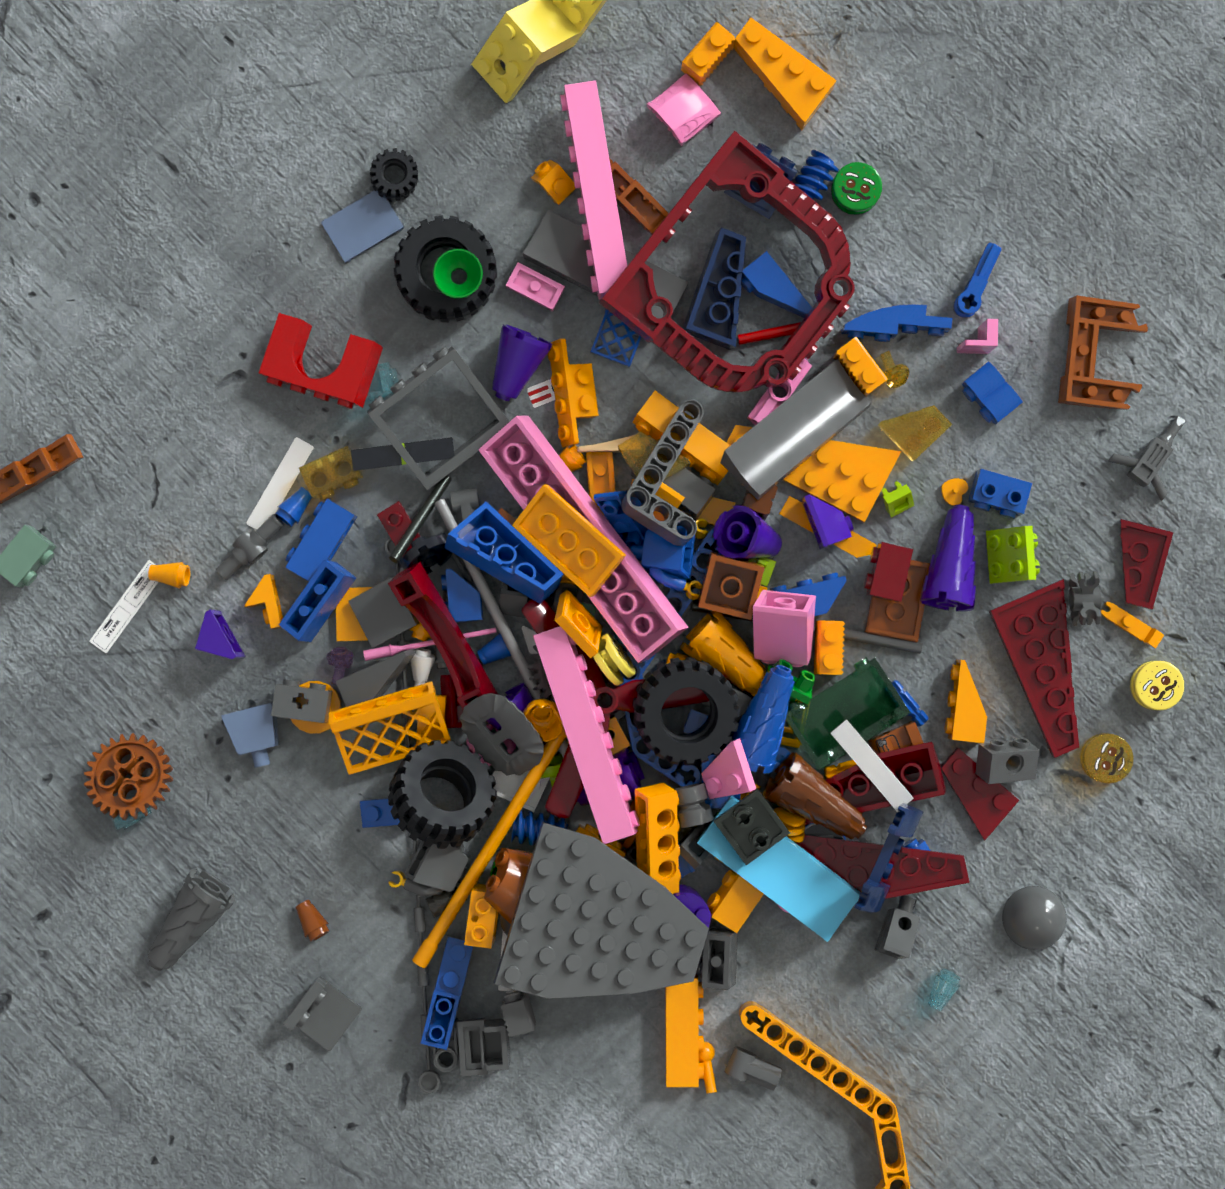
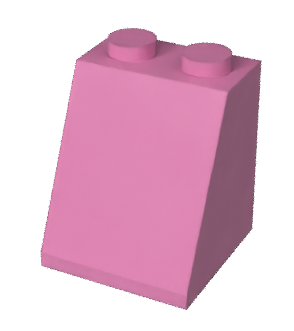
M762 590L753 605L754 659H759L766 664H775L780 659L789 662L792 667L808 665L812 656L816 596Z

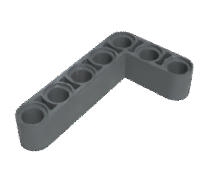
M686 400L681 404L621 502V508L627 516L676 546H683L690 541L696 534L697 524L693 518L655 494L703 416V407L695 400ZM683 411L690 412L694 419L686 418ZM670 433H677L681 441L674 440ZM657 454L665 455L668 462H661ZM644 475L651 476L655 484H648L644 480ZM630 497L638 498L641 506L633 505ZM658 511L663 514L664 521L657 520L653 512ZM677 526L684 527L687 531V536L679 534Z

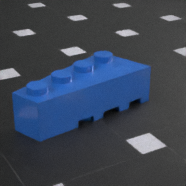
M487 502L483 503L448 533L445 549L539 604L559 588L563 573Z

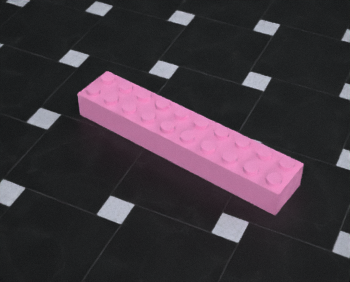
M516 416L478 449L523 510L540 488L547 484L626 554L625 558L598 592L589 598L638 663L649 660L688 628L529 416Z

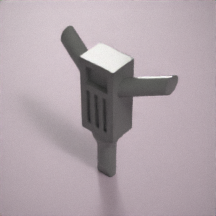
M1176 416L1166 432L1152 439L1139 458L1114 453L1108 462L1132 467L1127 476L1143 488L1151 482L1159 499L1162 501L1168 492L1157 472L1174 450L1171 448L1173 439L1186 421Z

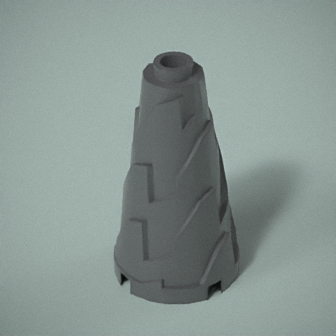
M192 869L183 880L184 884L177 894L176 901L149 949V964L154 969L162 971L163 969L172 968L186 950L195 944L235 902L234 893L230 897L226 895L230 888L212 874L202 870L199 875H195L197 869Z

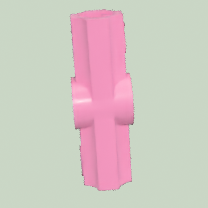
M805 358L799 364L802 369L793 380L788 379L779 385L786 390L785 397H776L771 387L766 390L747 417L752 424L757 425L791 397L812 368V365Z

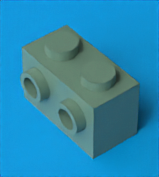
M24 525L0 554V575L15 587L23 588L25 585L29 586L38 575L36 571L41 565L45 566L51 561L54 556L53 551L57 546L34 527Z

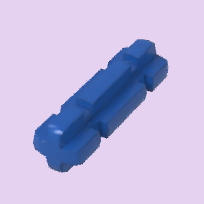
M892 681L886 687V690L891 696L896 698L895 701L903 711L912 717L911 720L918 727L922 726L929 719L923 710H919L920 706L907 691H903L904 687L899 681Z

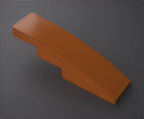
M609 158L617 204L652 235L669 213L636 179L633 180L616 162Z
M66 434L49 446L39 448L22 460L14 461L1 469L0 504L40 484L84 458L72 434Z

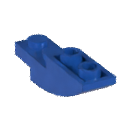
M897 305L871 311L851 320L843 326L841 334H848L849 339L857 337L858 340L864 339V336L874 337L875 341L890 342V338L894 339L897 336L898 328L902 329V333L916 334L918 330L928 331V335L944 336V333H948L952 329L953 318L926 316L927 305Z
M447 938L420 1044L444 1050L448 1049L473 946L464 945V940Z

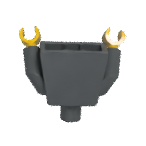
M422 841L405 875L401 871L392 872L399 875L400 882L396 884L389 881L388 883L391 887L395 888L404 886L405 890L422 897L439 895L444 890L451 892L457 882L461 883L468 872L465 866L469 858L463 854L465 847L462 843L461 846L451 847V844H449L446 849H438L437 844H432L431 847L424 846Z

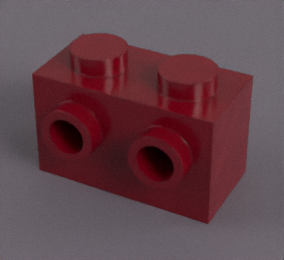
M880 542L877 547H873L870 556V562L874 563L872 573H867L864 582V589H868L866 595L897 603L901 602L913 549Z

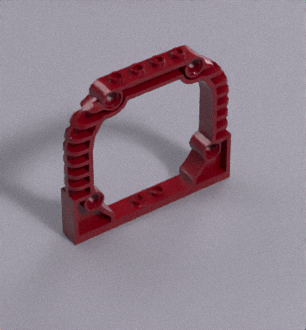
M736 131L728 137L599 301L602 306L648 343L652 342L697 380L710 388L731 393L750 391L762 385L773 388L783 384L788 379L793 380L802 369L799 366L804 358L808 360L818 347L815 344L819 338L822 337L824 339L834 328L831 324L836 316L841 318L848 310L850 305L847 302L855 291L854 282L848 276L851 267L849 243L840 224L829 212L799 189L792 181L788 180L783 175L785 172ZM751 181L757 182L760 185V193H755L751 190ZM705 185L713 192L738 190L741 197L749 203H756L761 199L769 203L808 235L818 247L825 266V271L815 284L814 294L817 303L780 350L764 353L751 366L732 365L717 357L671 319L673 314L672 304L668 299L657 296L653 280V269L645 264V261L660 242L667 243L676 232L672 228L678 220L683 223L692 211L689 205ZM835 283L843 288L842 296L834 292L833 286ZM652 306L661 307L663 310L662 318H656L652 315ZM770 366H774L779 370L778 379H773L769 375Z

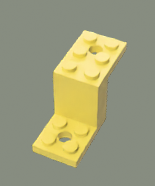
M530 0L504 14L471 65L501 99L508 103L513 100L536 66L574 47L607 0ZM500 60L505 63V70L502 68Z

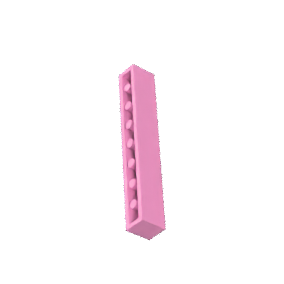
M595 80L564 85V95H560L562 111H567L568 120L564 121L566 137L571 136L573 146L568 148L571 163L576 162L577 172H573L575 189L580 188L582 198H577L579 214L585 215L586 224H581L583 239L589 240L590 250H586L588 266H593L595 276H590L592 292H597L600 300L627 267V260Z
M561 627L533 635L603 844L636 834L638 832L637 827L640 826L639 818L635 810L631 811L628 802L631 800L628 786L622 784L620 762L618 758H613L611 748L614 747L609 732L605 733L602 725V722H605L604 714L600 706L596 707L593 696H596V691L592 681H587L584 670H587V664L584 656L578 654L576 643Z

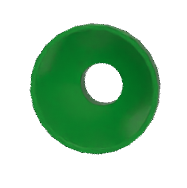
M452 249L443 253L438 258L433 269V277L436 286L444 295L454 299H463L473 295L478 290L483 279V270L480 261L473 253L464 249ZM461 269L467 273V280L463 284H455L451 280L452 273L455 270Z

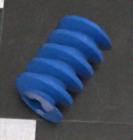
M811 150L813 157L806 159L807 166L801 168L802 175L796 176L795 181L797 184L795 185L811 199L822 200L823 196L818 192L819 189L827 191L828 187L823 183L824 180L832 182L834 179L829 174V171L838 173L839 169L828 156L819 151Z
M521 810L513 824L511 843L515 836L518 837L519 844H523L526 837H528L529 844L533 846L537 840L542 822L567 829L568 824H566L564 818H559L558 822H555L554 815L550 814L547 821L544 820L543 813H539L537 819L534 820L532 811H529L526 818H523Z

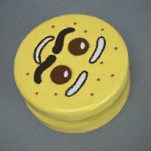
M609 633L603 635L600 639L598 653L593 658L609 681L615 686H619L624 682L619 670L628 678L634 676L636 671L630 658L618 641Z
M1149 661L1140 665L1132 674L1130 690L1135 701L1142 707L1150 710H1166L1176 705L1181 699L1184 692V680L1180 671L1171 663Z

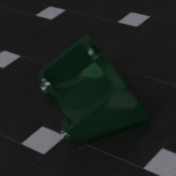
M865 657L854 664L855 671L813 697L809 704H801L797 700L788 706L786 722L817 772L847 754L831 735V732L846 719L865 741H868L911 713L876 658L869 661Z

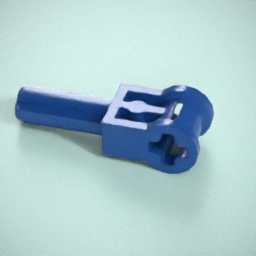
M988 243L972 277L969 279L964 291L954 301V311L958 316L962 318L971 317L981 307L982 293L1001 253V248L997 244ZM966 299L970 300L971 307L969 309L964 308V301Z

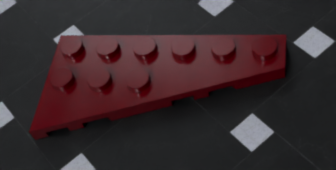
M1064 579L989 611L1053 758L1079 748L1077 717L1074 708L1075 695L1071 675L1072 663L1069 631H1067L1066 621L1067 609L1064 600Z
M805 835L802 842H795L860 892H862L864 883L869 879L884 846L883 844ZM902 847L898 855L893 853L889 862L894 865L887 880L884 878L881 880V882L891 886L885 899L970 883L964 855Z

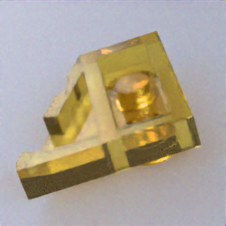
M935 405L892 419L883 420L878 424L912 462L952 425Z
M642 432L637 433L618 445V450L636 476L658 442ZM657 454L661 462H668L665 455ZM679 455L664 481L688 467L691 463L689 459ZM644 475V480L648 484H655L651 476Z

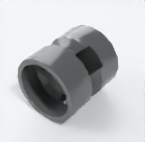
M704 782L674 789L679 797L677 819L680 828L696 826L713 820L711 807L705 803L708 795Z

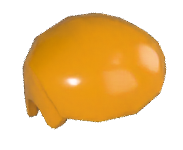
M542 698L530 702L524 709V715L532 723L544 742L557 739L563 732V723L555 702Z

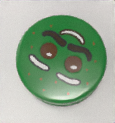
M854 162L847 164L838 171L831 187L832 199L835 205L847 214H864L870 211L879 200L882 192V181L878 172L866 163Z

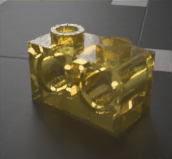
M348 446L299 467L311 497L315 499L320 498L321 501L334 496V490L344 487L346 490L358 485V480L363 478L361 470H353L351 448ZM345 462L350 463L351 472L347 476H340L338 473L339 466ZM325 474L327 477L326 484L322 487H316L314 485L316 475Z

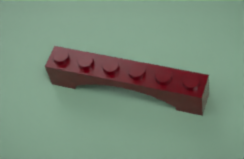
M421 562L399 572L388 585L401 607L405 606L418 619L438 648L454 682L458 695L457 701L464 710L467 704L484 694H498Z

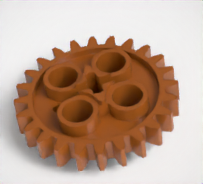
M134 733L130 735L129 740L123 734H120V742L117 743L113 738H110L111 746L109 747L101 744L100 747L103 752L101 754L93 752L92 754L96 761L87 762L92 771L84 772V775L91 779L85 782L84 786L87 789H91L87 796L90 799H94L92 804L96 808L101 806L100 811L103 814L110 811L109 815L113 819L120 813V817L124 821H126L129 813L135 820L138 818L139 811L147 816V808L149 806L157 810L155 801H165L161 793L170 792V788L165 783L173 781V778L166 774L173 771L171 765L166 764L170 761L168 755H163L165 750L161 746L156 748L157 743L155 740L152 739L148 742L145 735H142L138 740ZM125 755H132L129 762L121 764V760ZM153 768L150 776L142 777L146 769ZM128 774L132 776V778H125V776ZM115 776L114 782L111 785L105 786L106 779ZM137 790L135 797L126 800V795L129 791Z

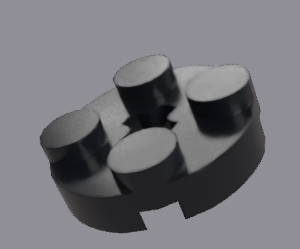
M440 533L427 539L421 536L413 540L411 543L412 548L400 559L404 570L421 562L426 573L429 574L433 572L430 567L436 563L439 566L446 563L453 554L445 549L446 534Z

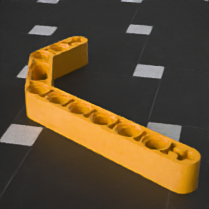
M754 1001L745 1002L740 1007L739 1016L742 1024L747 1029L871 1117L882 1177L875 1189H890V1184L894 1180L903 1181L900 1189H910L898 1112L893 1101L886 1094ZM756 1010L757 1017L763 1021L762 1025L760 1026L759 1022L754 1018L748 1021L746 1012L752 1013ZM771 1025H778L781 1031L778 1036L770 1037L767 1035V1029ZM791 1042H802V1049L796 1053L789 1051ZM814 1057H823L824 1064L821 1067L813 1068L811 1066V1061ZM838 1072H843L846 1074L845 1081L840 1084L834 1083V1075ZM859 1088L868 1089V1094L864 1099L855 1098V1092ZM881 1104L890 1105L889 1112L884 1115L877 1114V1108ZM888 1130L895 1133L898 1159L892 1164L885 1162L881 1140L882 1134Z

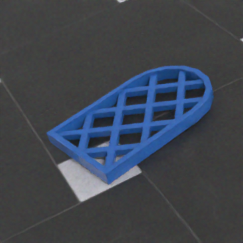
M606 309L590 352L630 367L641 336L638 337L635 344L632 335L636 334V332H630L628 326L623 322L613 326L610 316L614 314L609 313V310ZM607 319L610 327L605 330H602L605 320ZM624 325L627 334L618 338L615 328ZM612 330L615 339L606 343L603 334ZM599 336H600L601 339H602L603 345L598 346V347L595 348V346H596V344H597V341H598V339H599ZM629 337L633 346L623 349L620 340ZM617 342L621 351L612 355L608 346ZM606 348L608 355L600 353L598 350ZM634 349L630 360H628L626 352ZM623 354V357L626 362L616 359L614 357Z

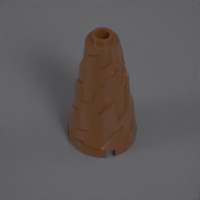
M796 752L790 753L774 770L777 773L775 778L770 777L765 786L764 798L793 814L797 813L814 824H820L832 832L851 840L854 838L859 839L864 834L867 825L864 824L865 818L862 817V814L841 797L842 794L827 783L819 772L804 761Z

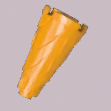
M712 611L714 618L709 614L705 615L686 636L691 641L689 645L682 642L680 649L697 661L703 660L709 663L742 692L746 691L754 697L766 674L765 666L759 659H754V654L748 649L742 638L732 629L733 626L725 619L723 614Z

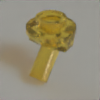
M890 351L880 354L886 370L883 373L888 378L886 384L891 388H898L904 385L909 377V368L903 364L895 366Z

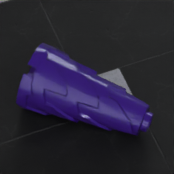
M954 505L953 509H949L947 512L944 526L940 530L935 555H932L928 576L926 575L921 592L920 601L926 606L949 611V607H956V611L959 612L974 609L976 586L974 585L976 561H973L975 535H973L974 514L969 511L970 508L968 506Z

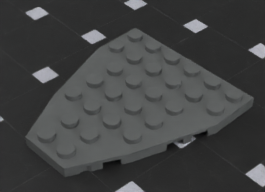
M542 822L494 984L539 997L553 999L635 994L693 982L709 928L666 887L595 837Z

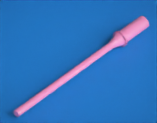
M495 627L464 633L463 635L467 639L497 632ZM433 640L403 646L389 644V646L364 650L363 653L365 661L393 656L401 651L435 645Z

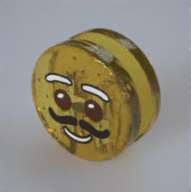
M1108 733L1096 734L1083 744L1080 751V764L1083 771L1091 779L1098 782L1116 783L1121 781L1129 774L1133 766L1132 749L1127 741L1118 735Z

